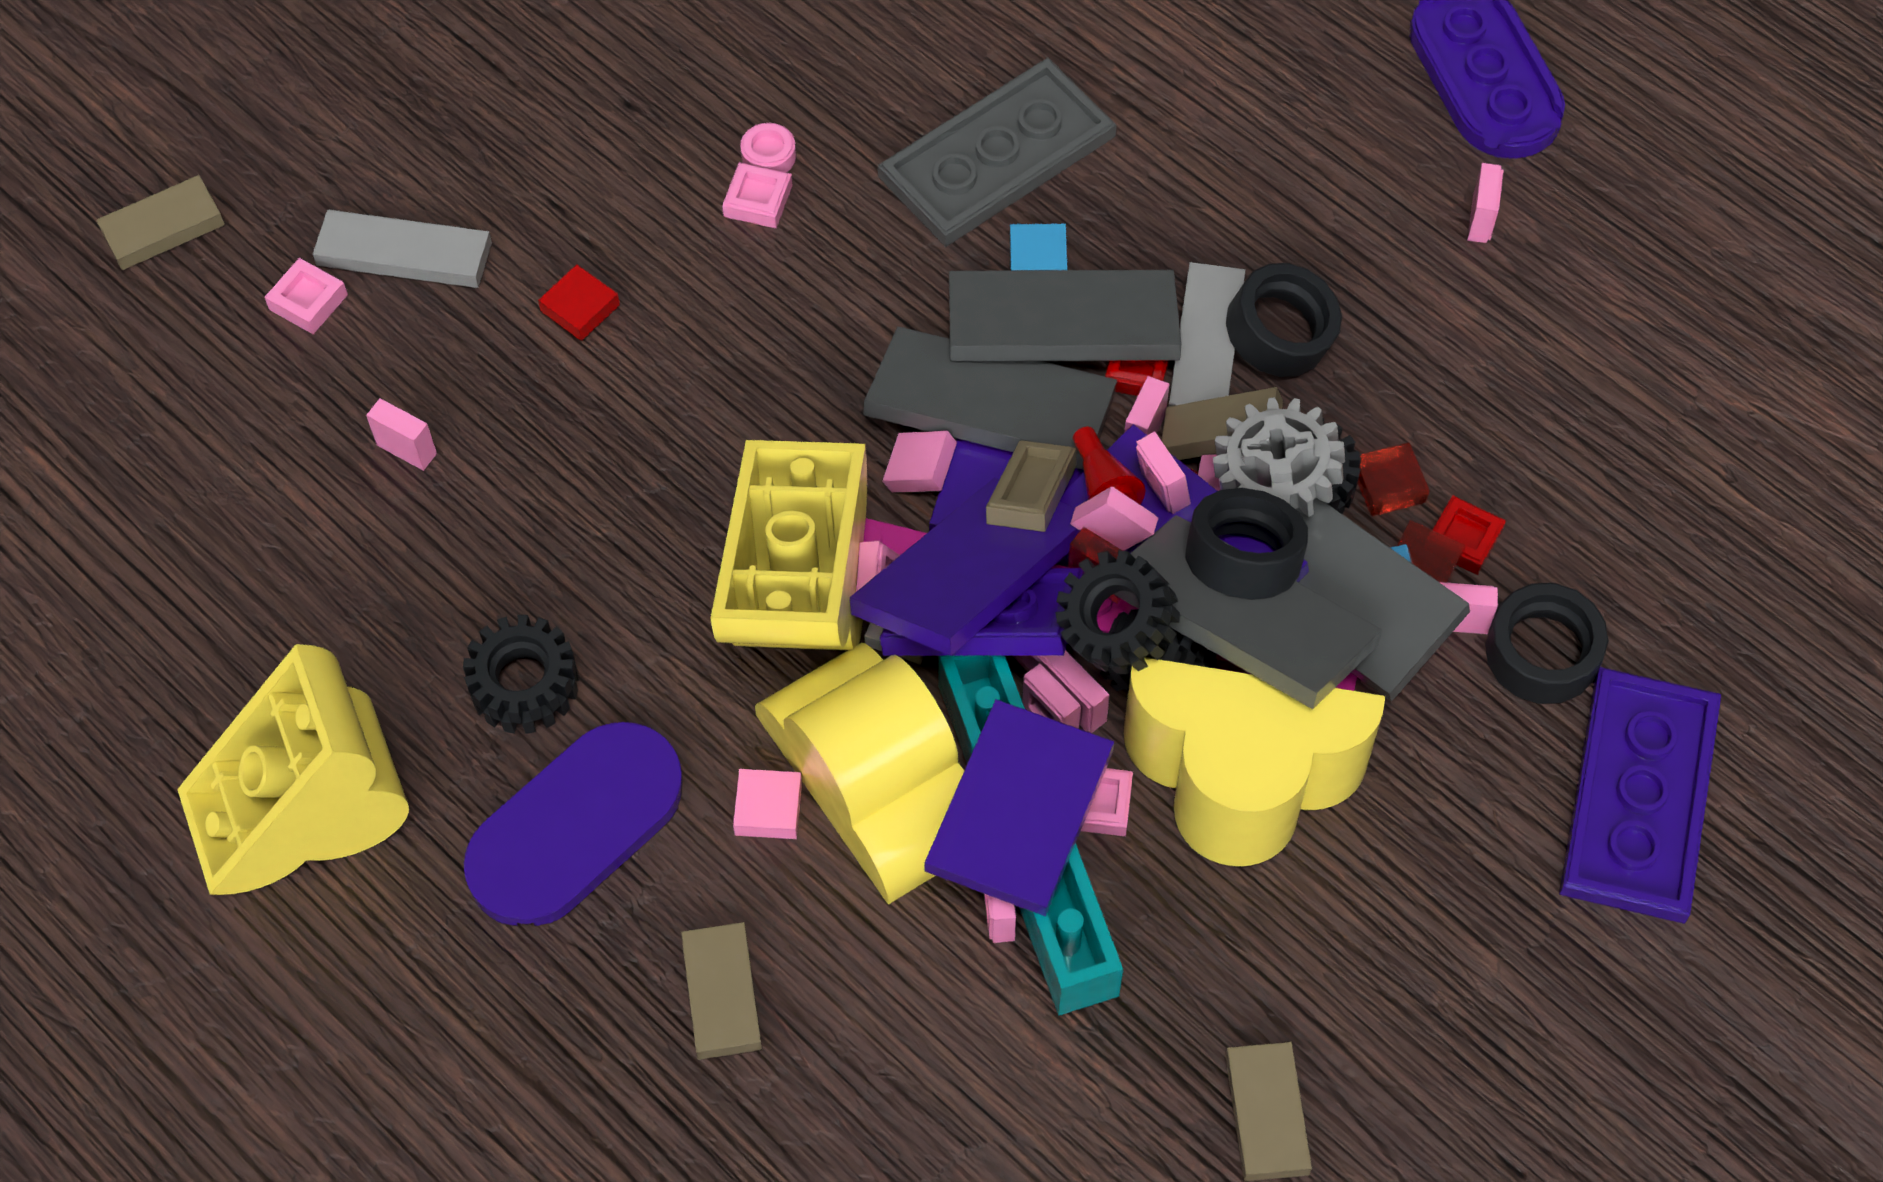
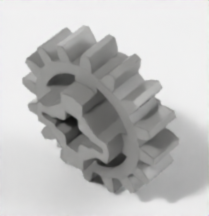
M1273 397L1268 399L1266 411L1259 412L1253 405L1248 404L1245 406V421L1241 422L1231 417L1226 420L1228 436H1216L1215 447L1217 456L1213 457L1215 477L1219 478L1220 490L1247 488L1265 491L1285 500L1295 509L1300 508L1308 517L1314 515L1313 500L1315 498L1327 503L1331 502L1333 499L1332 484H1342L1344 479L1342 463L1345 462L1344 442L1338 441L1337 424L1331 422L1323 425L1322 409L1315 407L1307 414L1301 413L1300 399L1296 398L1290 402L1287 409H1279L1278 402Z

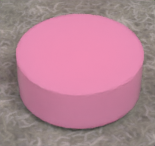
M775 123L758 124L750 128L742 137L740 146L743 163L785 173L793 167L796 160L795 140L792 133L784 126Z

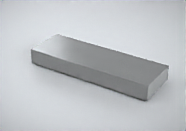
M327 209L312 255L316 266L479 288L492 241L489 231Z
M1189 263L1180 324L1181 356L1180 360H1175L1169 407L1229 396L1235 347L1230 342L1226 318L1229 304L1244 284L1245 269Z

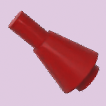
M1086 426L1078 429L1073 435V441L1084 460L1083 468L1088 500L1112 486L1138 504H1141L1146 492L1144 483L1109 451L1104 449L1092 427Z

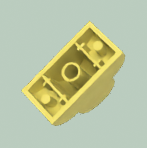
M746 440L711 613L714 638L718 643H732L734 646L825 650H854L855 646L859 644L863 619L851 615L850 597L856 592L860 542H864L867 507L866 444Z
M859 643L855 646L854 650H847L756 704L757 718L794 771L801 772L802 782L888 905L935 876L925 872L924 862L964 770L958 763L956 743L942 711L920 677L902 658L897 655H891L883 660L869 645Z
M296 644L177 789L210 895L237 894L255 890L284 878L299 868L305 861L332 860L362 852L379 844L395 833L405 822L409 813L408 802L370 697L359 689L347 687L339 662L333 653L312 645Z
M1144 657L1148 667L1137 671L1133 666L1131 667L1124 724V742L1128 755L1145 776L1163 786L1176 789L1174 816L1182 837L1197 853L1213 862L1227 866H1250L1269 860L1277 855L1292 838L1300 809L1319 810L1343 802L1357 790L1365 776L1383 715L1385 696L1334 688L1314 709H1311L1252 674L1156 660Z

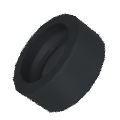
M1270 263L1253 271L1228 306L1226 327L1232 345L1242 359L1256 369L1278 377L1299 376L1315 368L1340 334L1342 313L1336 295L1327 283L1312 271L1291 263ZM1274 297L1287 301L1299 309L1310 324L1313 335L1310 342L1293 343L1281 339L1270 332L1257 315L1254 304L1258 298Z
M1247 488L1219 490L1204 497L1194 509L1187 539L1185 559L1192 573L1209 588L1237 598L1250 600L1272 598L1289 590L1298 579L1308 544V527L1300 512L1285 500L1265 491ZM1226 534L1253 536L1267 542L1276 551L1265 553L1241 551L1225 544L1217 536Z
M1532 583L1513 591L1498 606L1485 647L1488 666L1502 686L1516 697L1537 704L1565 702L1584 692L1595 680L1603 662L1609 640L1606 621L1595 604L1580 592L1557 583ZM1545 617L1561 622L1574 632L1581 643L1582 653L1580 659L1574 666L1567 669L1547 670L1532 665L1517 653L1511 643L1510 636L1513 627L1518 622L1527 618Z

